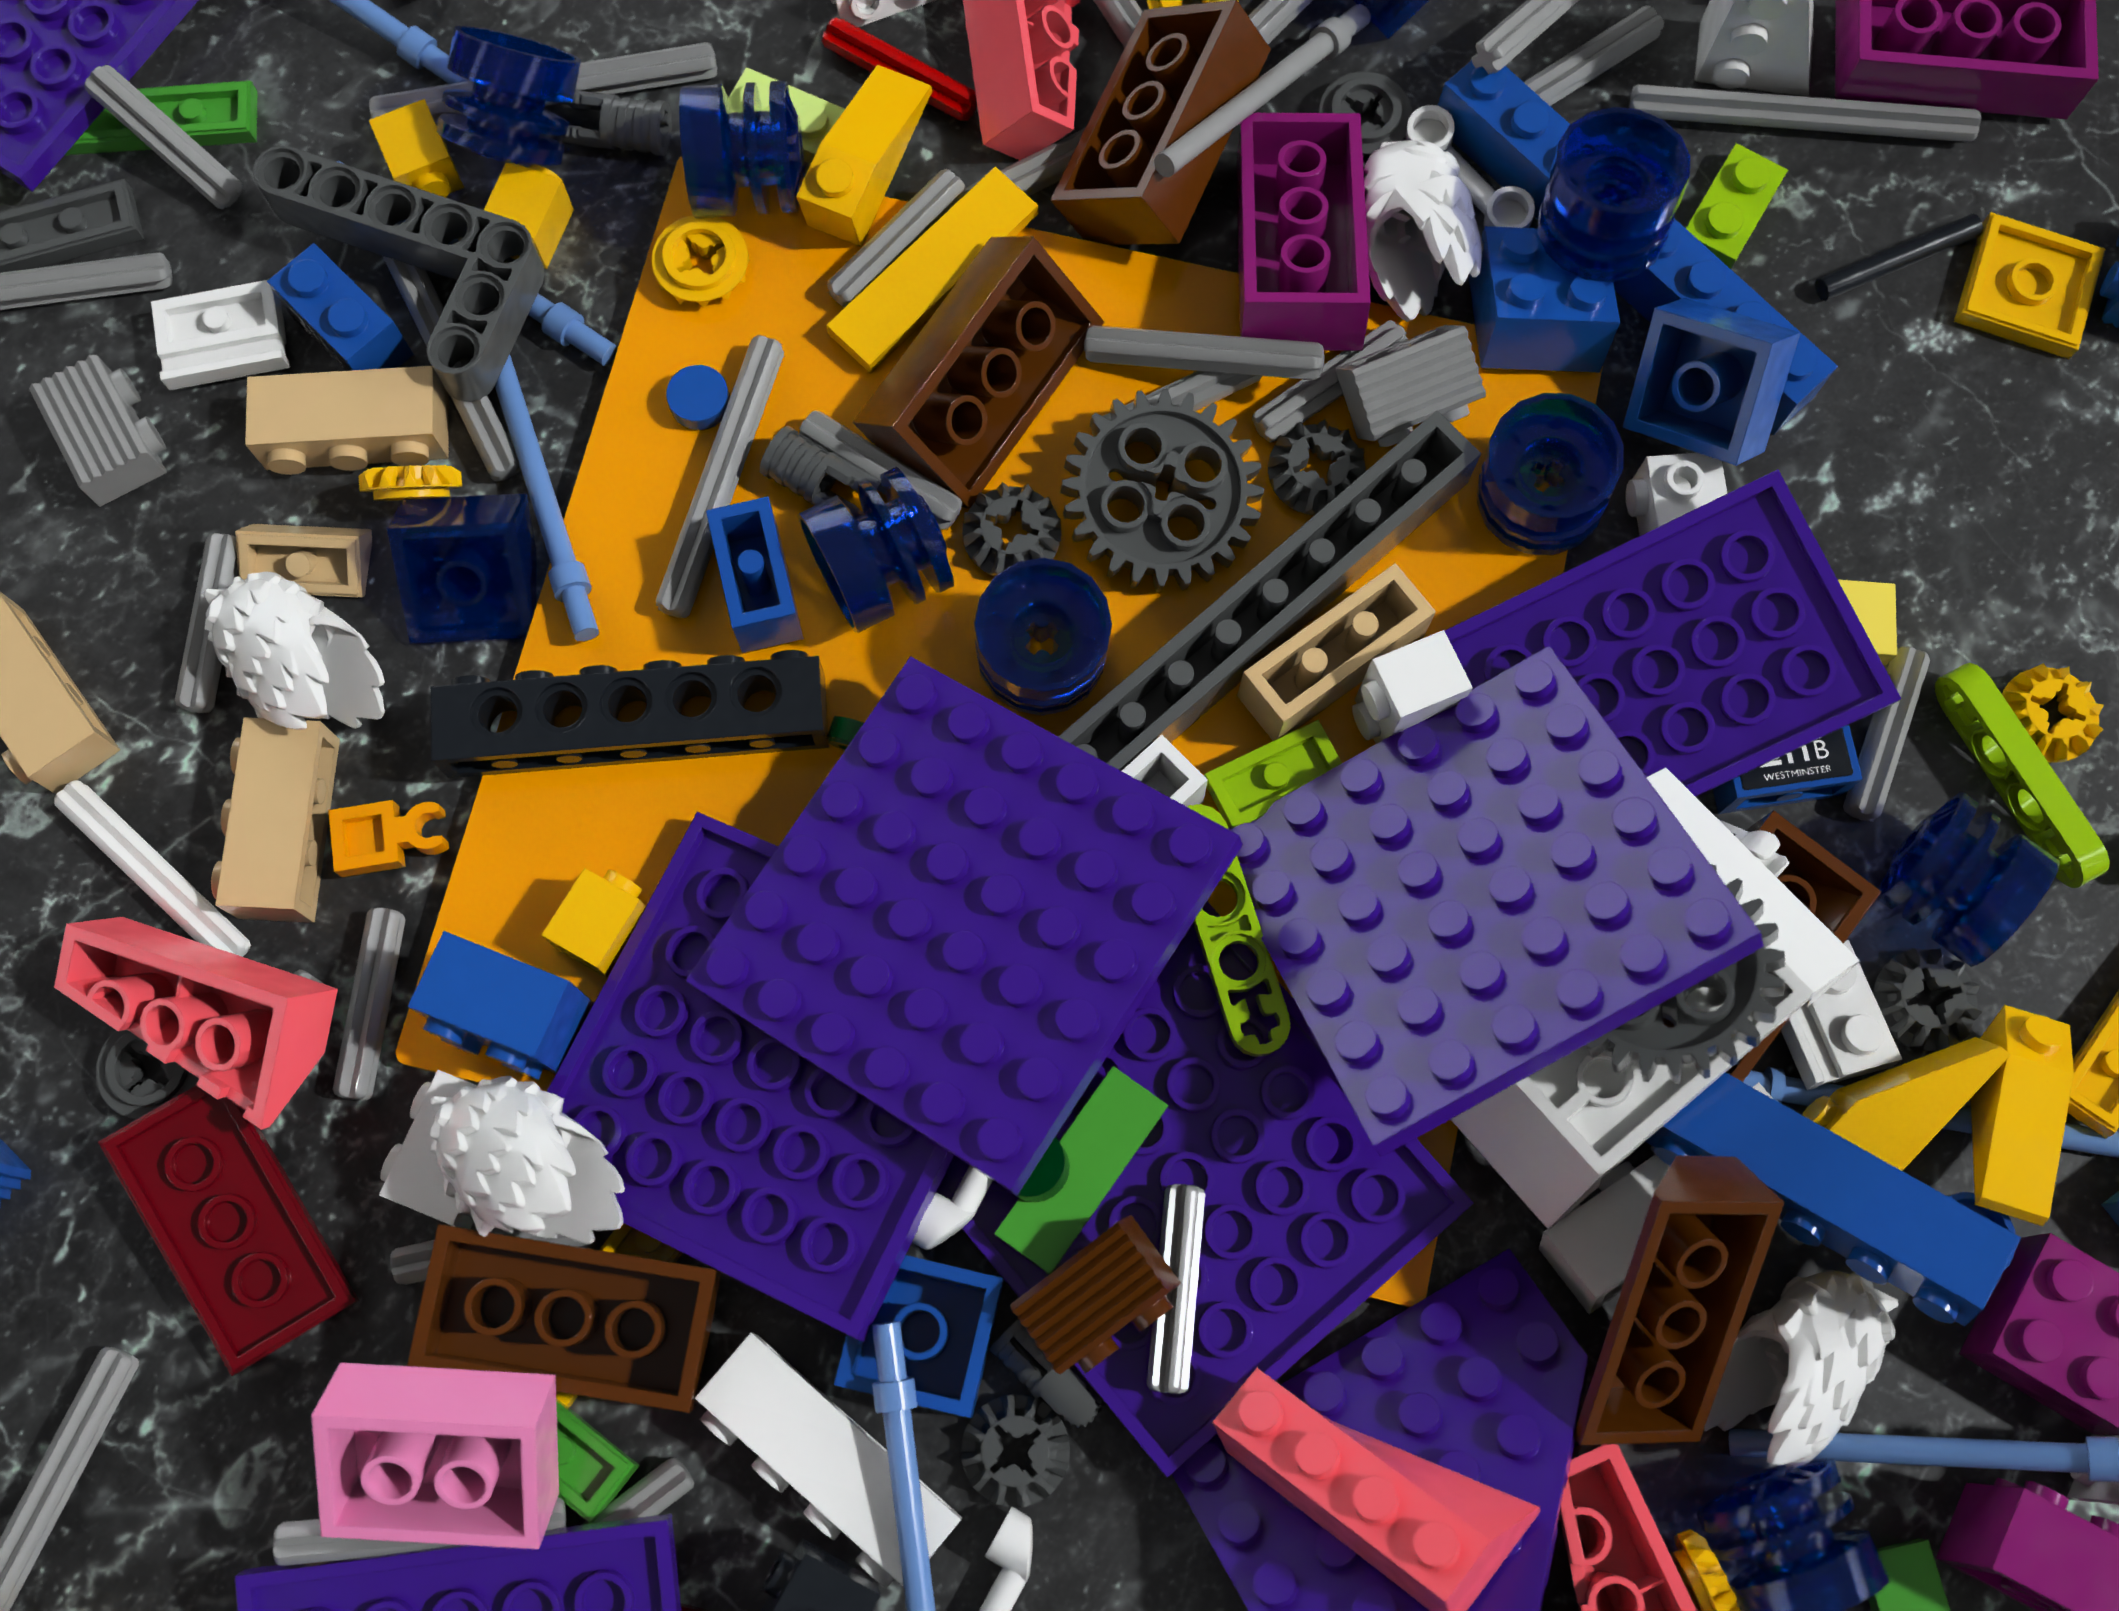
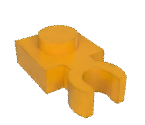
M393 800L328 810L334 872L340 877L406 867L404 849L416 848L419 852L427 855L441 854L449 849V842L442 835L428 838L422 837V828L426 822L446 817L445 809L435 802L419 803L413 806L405 816L400 815V806Z

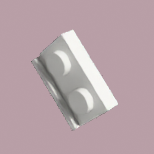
M268 280L151 301L157 355L161 359L162 364L160 380L169 390L290 368L289 359L285 353L284 344H287L282 305L268 284Z
M1846 940L1844 945L1855 955L1850 941ZM1859 963L1808 1007L1805 1005L1800 1007L1791 1015L1781 1029L1806 1090L1814 1089L1819 1085L1829 1082L1836 1083L1887 1069L1902 1060L1901 1054Z

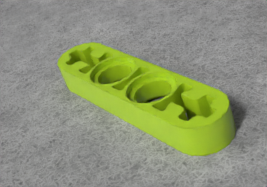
M1966 663L1939 677L1935 683V693L1942 710L2055 877L2066 886L2079 888L2106 873L2109 869L2110 860L2101 839L1990 676L1978 665Z
M1203 804L1187 806L1228 829L1224 818L1214 808ZM1236 855L1220 880L1228 883L1234 889L1237 897L1235 909L1230 914L1222 917L1209 915L1201 909L1193 925L1228 1034L1233 1044L1244 1054L1254 1057L1267 1056L1278 1050L1287 1040L1291 1028L1290 1018L1269 952L1261 939L1263 933ZM1241 943L1254 951L1257 957V968L1250 978L1239 981L1227 977L1221 970L1219 963L1220 954L1230 944ZM1261 982L1266 983L1269 995L1259 994L1255 999L1262 1016L1274 1015L1277 1021V1026L1268 1032L1269 1043L1259 1044L1258 1038L1255 1035H1243L1240 1025H1243L1250 1019L1246 1000L1243 999L1234 1006L1230 1002L1228 993L1247 992L1258 986Z

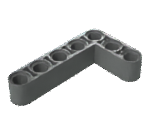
M276 146L261 153L256 159L252 170L254 181L281 221L288 225L457 280L429 338L426 349L428 360L450 396L460 401L471 402L480 400L488 395L502 372L544 281V265L527 228L515 220L293 147ZM346 202H350V203L346 204L345 206L340 207L342 204H344V203H346ZM407 219L402 224L393 226L397 222ZM464 237L459 242L448 245L452 240ZM520 256L513 262L503 263L509 257ZM496 306L489 314L478 315L483 309ZM472 358L465 366L452 368L461 359Z

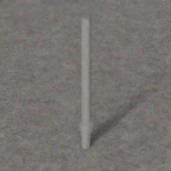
M1357 4L1339 18L1330 17L1314 28L1306 43L1160 152L1154 159V166L1157 172L1164 177H1171L1321 60H1332L1347 49L1350 45L1351 37L1369 24L1370 13L1368 9L1361 4Z

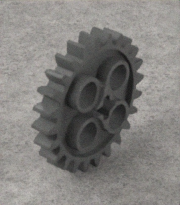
M1162 389L1157 405H1150L1142 390L1137 391L1133 410L1131 411L1118 399L1113 400L1110 408L1112 421L1110 422L1105 417L1094 413L1091 417L1090 427L1096 437L1078 432L1074 445L1083 455L1074 454L1067 455L1064 468L1078 477L1062 480L1060 493L1075 497L1077 500L1065 505L1063 517L1065 519H1082V523L1073 531V541L1080 542L1091 538L1094 543L1088 553L1087 560L1091 563L1104 555L1111 559L1107 572V577L1109 578L1118 574L1123 567L1131 570L1130 587L1134 589L1141 582L1144 574L1152 575L1156 592H1162L1168 576L1174 575L1181 590H1187L1191 583L1192 570H1195L1206 582L1210 581L1215 574L1212 559L1228 568L1235 559V555L1228 544L1245 549L1251 536L1241 526H1255L1260 519L1261 513L1246 505L1260 501L1264 494V488L1247 483V481L1256 477L1262 468L1259 462L1242 461V458L1252 445L1251 440L1245 439L1232 442L1230 436L1237 424L1235 419L1228 420L1220 426L1212 422L1217 409L1215 403L1206 407L1201 414L1193 411V393H1188L1185 396L1180 407L1172 406L1168 389ZM1143 442L1154 450L1156 459L1147 464L1137 463L1130 459L1125 447L1130 443ZM1192 460H1202L1213 468L1215 478L1208 482H1198L1189 476L1185 464ZM1118 472L1126 480L1113 481L1109 478V473ZM1158 481H1164L1169 484V495L1166 501L1155 498V486ZM1126 499L1138 508L1140 517L1132 522H1120L1109 513L1107 505L1113 500ZM1210 500L1214 503L1215 508L1211 510L1206 509L1198 501ZM1175 517H1186L1196 525L1199 533L1198 537L1189 541L1180 540L1173 536L1167 523Z
M1711 864V866H1712V867L1714 868V870L1717 872V866L1714 865V864ZM1737 878L1726 886L1739 902L1743 894V881ZM1761 898L1741 904L1754 924L1764 914V902ZM1776 923L1756 925L1761 932L1765 947L1778 939V926ZM1763 947L1675 995L1678 1023L1675 1027L1668 1028L1664 1025L1661 1003L1643 1015L1635 1017L1586 1045L1588 1055L1595 1058L1608 1048L1613 1049L1612 1067L1613 1071L1618 1074L1627 1067L1632 1059L1639 1061L1643 1082L1651 1080L1657 1065H1667L1673 1083L1680 1084L1683 1075V1064L1692 1062L1704 1079L1709 1078V1057L1716 1053L1728 1064L1736 1065L1738 1057L1733 1043L1736 1039L1754 1047L1760 1044V1033L1752 1023V1020L1766 1023H1774L1776 1020V1008L1762 997L1784 995L1785 981L1768 972L1785 967V951ZM1701 987L1714 988L1720 991L1726 998L1721 1007L1708 1013L1698 1012L1690 1008L1685 1000L1692 991Z

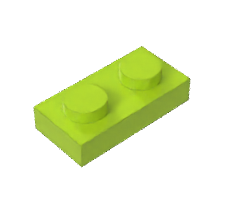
M1736 143L1686 229L1731 269L1788 169Z
M1318 719L1205 773L1204 776L1208 779L1207 789L1228 828L1231 827L1233 829L1240 824L1250 823L1262 817L1275 801L1342 764V761Z

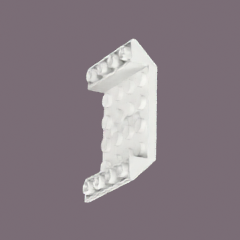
M1664 768L1647 777L1652 786L1708 862L1717 866V874L1725 885L1737 878L1743 881V894L1739 904L1741 905L1759 898L1764 902V914L1755 925L1776 923L1778 926V939L1765 948L1785 951V967L1768 972L1785 981L1784 995L1762 997L1776 1008V1020L1774 1023L1752 1020V1023L1760 1033L1761 1042L1803 1005L1808 1007L1856 966L1860 960L1667 768ZM1701 987L1692 991L1685 1002L1690 1008L1698 1012L1708 1013L1721 1007L1726 998L1720 991L1714 988ZM1675 996L1662 1003L1663 1017L1671 1021L1674 1026L1678 1023ZM1739 1039L1733 1042L1738 1061L1754 1048V1046L1748 1045ZM1585 1045L1450 1120L1549 1230L1600 1186V1180L1715 1082L1732 1065L1725 1062L1716 1053L1709 1057V1078L1704 1079L1692 1062L1683 1064V1075L1680 1084L1673 1083L1667 1065H1657L1651 1080L1643 1082L1639 1061L1632 1059L1627 1067L1618 1074L1613 1071L1612 1067L1613 1049L1608 1048L1602 1054L1592 1058L1588 1055Z

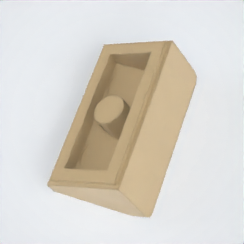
M251 524L235 531L238 576L242 579H247L248 574L274 572L286 580L294 581L304 587L309 595L360 598L365 596L372 546L371 529Z

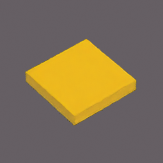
M1990 212L1982 222L1983 233L1977 239L1954 322L2070 359L2079 350L2105 248Z

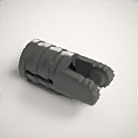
M563 89V104L581 111H601L600 131L573 125L560 127V143L611 150L620 148L622 150H637L638 152L645 153L650 151L654 155L664 156L667 153L672 131L671 108L667 101L657 100L652 102L645 99L620 98L618 95Z
M790 426L783 427L773 437L760 463V473L768 479L773 478L776 483L783 487H788L791 492L798 496H803L805 501L856 530L865 516L864 512L853 503L832 492L831 488L836 480H839L857 492L874 495L881 482L834 452L829 453L826 448L819 444H814L811 439L799 435L798 431Z
M1019 1317L988 1349L1003 1362L1002 1365L1008 1371L1011 1370L1017 1376L1016 1379L1022 1385L1024 1384L1036 1399L1041 1396L1058 1415L1062 1414L1065 1418L1064 1421H1069L1070 1425L1075 1424L1078 1428L1080 1425L1086 1427L1089 1422H1093L1094 1416L1102 1411L1101 1407L1103 1408L1106 1404L1074 1365L1061 1375L1055 1372L1052 1363L1045 1358L1044 1352L1037 1347L1035 1339L1029 1336L1027 1328L1020 1323Z

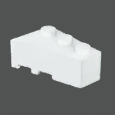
M1710 0L1700 21L1695 82L1715 84L1724 89L1745 88L1809 97L1813 50L1814 0Z

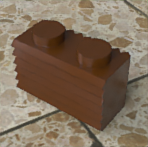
M1130 1215L1110 1227L1015 1300L1010 1306L1012 1312L1019 1317L1020 1323L1027 1328L1029 1336L1035 1339L1037 1347L1044 1352L1045 1358L1052 1363L1055 1372L1061 1375L1071 1366L1078 1363L1086 1374L1119 1349L1111 1337L1132 1321L1140 1333L1172 1309L1173 1305L1165 1295L1180 1285L1181 1282L1133 1216Z

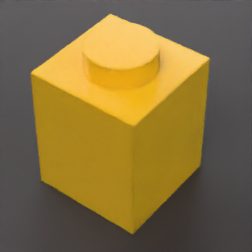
M425 99L369 120L394 181L445 198L450 193L464 188Z
M506 161L484 210L515 220L524 225L531 234L544 269H547L574 208L563 180L553 171L540 165H530L527 168ZM516 255L511 258L518 259L520 256Z
M584 868L541 936L557 950L608 978L646 908L644 903L638 899L642 889L613 870L609 869L604 878Z

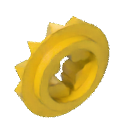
M692 215L673 222L660 234L652 251V268L661 289L673 295L680 305L686 300L697 302L704 308L709 301L720 297L729 300L732 289L738 283H745L746 268L750 261L747 246L741 233L726 220L711 215ZM691 247L696 254L699 253L705 259L713 256L710 259L713 274L703 273L698 267L691 269L693 266L688 248Z
M446 465L387 466L367 469L358 475L360 492H373V500L450 498V489L462 488L461 471Z
M2043 663L2016 675L2006 685L2002 695L2049 763L2066 762L2088 751L2095 738L2104 730L2099 726V714L2104 705L2096 703L2090 693L2092 682L2079 681L2070 674V667L2060 669L2048 668ZM2057 695V701H2059L2058 711L2067 716V719L2063 718L2048 731L2050 725L2047 722L2048 712L2040 708V705L2046 704Z
M1691 1529L1674 1535L1677 1551L1672 1552L1671 1557L1696 1610L1741 1611L1736 1601L1737 1597L1728 1582L1727 1575L1722 1570L1715 1553L1711 1551L1706 1539Z

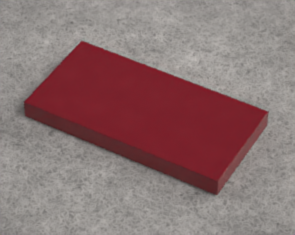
M196 1085L98 1141L228 1371L231 1376H234L355 1304L359 1299L262 1131L242 1117L245 1112L244 1109L226 1097L216 1099Z

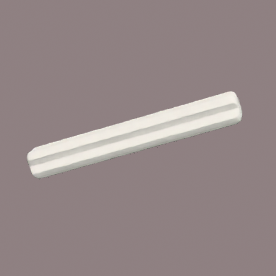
M74 780L67 783L64 789L55 795V806L195 941L242 957L249 951L250 941L88 785Z

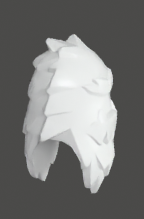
M1404 140L1383 142L1380 146L1381 148L1375 150L1370 155L1364 168L1369 275L1375 290L1383 301H1386L1400 318L1408 322L1415 319L1418 313L1426 316L1431 312L1434 297H1437L1438 283L1445 266L1454 282L1462 286L1469 273L1472 277L1476 278L1480 274L1484 247L1474 217L1475 212L1470 190L1458 177L1460 168L1452 153L1444 152L1433 143Z
M260 572L248 574L245 580L237 576L233 579V584L226 589H205L204 596L209 603L205 613V629L209 631L208 640L213 642L217 657L225 666L226 677L233 678L237 687V695L250 702L258 718H265L280 727L283 726L297 730L307 728L304 718L330 719L333 717L339 722L355 729L362 726L361 718L376 720L382 718L385 709L379 686L384 685L385 681L376 659L367 650L370 646L360 633L342 618L324 607L323 601L309 595L304 587L294 581L286 580L277 573Z
M501 1076L492 1080L482 1079L478 1087L465 1086L453 1098L432 1097L430 1102L435 1113V1122L431 1128L430 1137L434 1140L430 1152L437 1156V1166L445 1176V1195L456 1198L458 1213H471L479 1235L486 1237L496 1227L513 1233V1230L516 1229L543 1238H557V1234H560L569 1239L590 1244L595 1241L593 1231L620 1229L624 1220L621 1207L614 1193L624 1192L623 1180L617 1169L604 1158L608 1151L602 1142L582 1125L562 1113L564 1098L542 1091L534 1081H517L511 1076Z
M1830 1270L1805 1278L1799 1276L1793 1278L1785 1286L1781 1299L1771 1309L1755 1316L1752 1315L1738 1332L1704 1430L1707 1431L1718 1425L1725 1432L1736 1426L1749 1414L1752 1415L1762 1408L1776 1404L1768 1426V1432L1773 1433L1767 1452V1463L1774 1465L1785 1464L1786 1467L1795 1469L1812 1461L1832 1441L1841 1426L1849 1425L1866 1384L1874 1381L1876 1374L1880 1370L1885 1346L1890 1340L1895 1338V1328L1887 1312L1898 1307V1300L1873 1288V1282L1862 1278L1856 1273L1848 1274Z

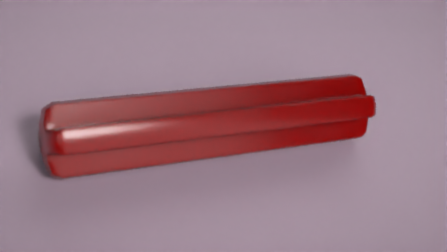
M832 18L828 22L822 36V44L825 48L871 73L877 65L929 84L932 87V93L927 102L928 104L958 120L968 121L973 116L977 107L975 90L844 19Z

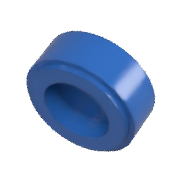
M691 365L679 370L669 381L666 391L667 402L674 418L684 427L693 430H705L719 424L730 399L728 387L722 375L715 369L705 365Z

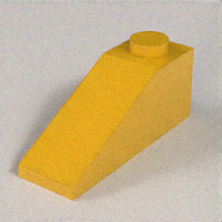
M880 65L875 67L820 143L796 195L807 226L857 246H862L932 93L931 85Z
M2004 1005L1980 1039L2001 1046L2011 1056L1971 1097L1975 1205L2043 1226L2050 1217L2074 1077L2070 1025L2043 1015Z
M1973 1037L1836 1089L1829 1097L1822 1096L1812 1102L1802 1115L1903 1171L2011 1055L1999 1045Z

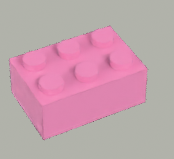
M355 1363L339 1364L311 1415L321 1537L524 1549L540 1548L559 1495L555 1375Z

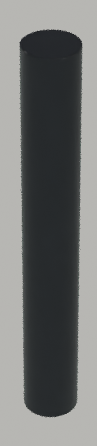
M1970 214L1817 278L1815 281L1817 295L1823 301L1829 300L1974 239L1983 233L1982 221L1976 214Z

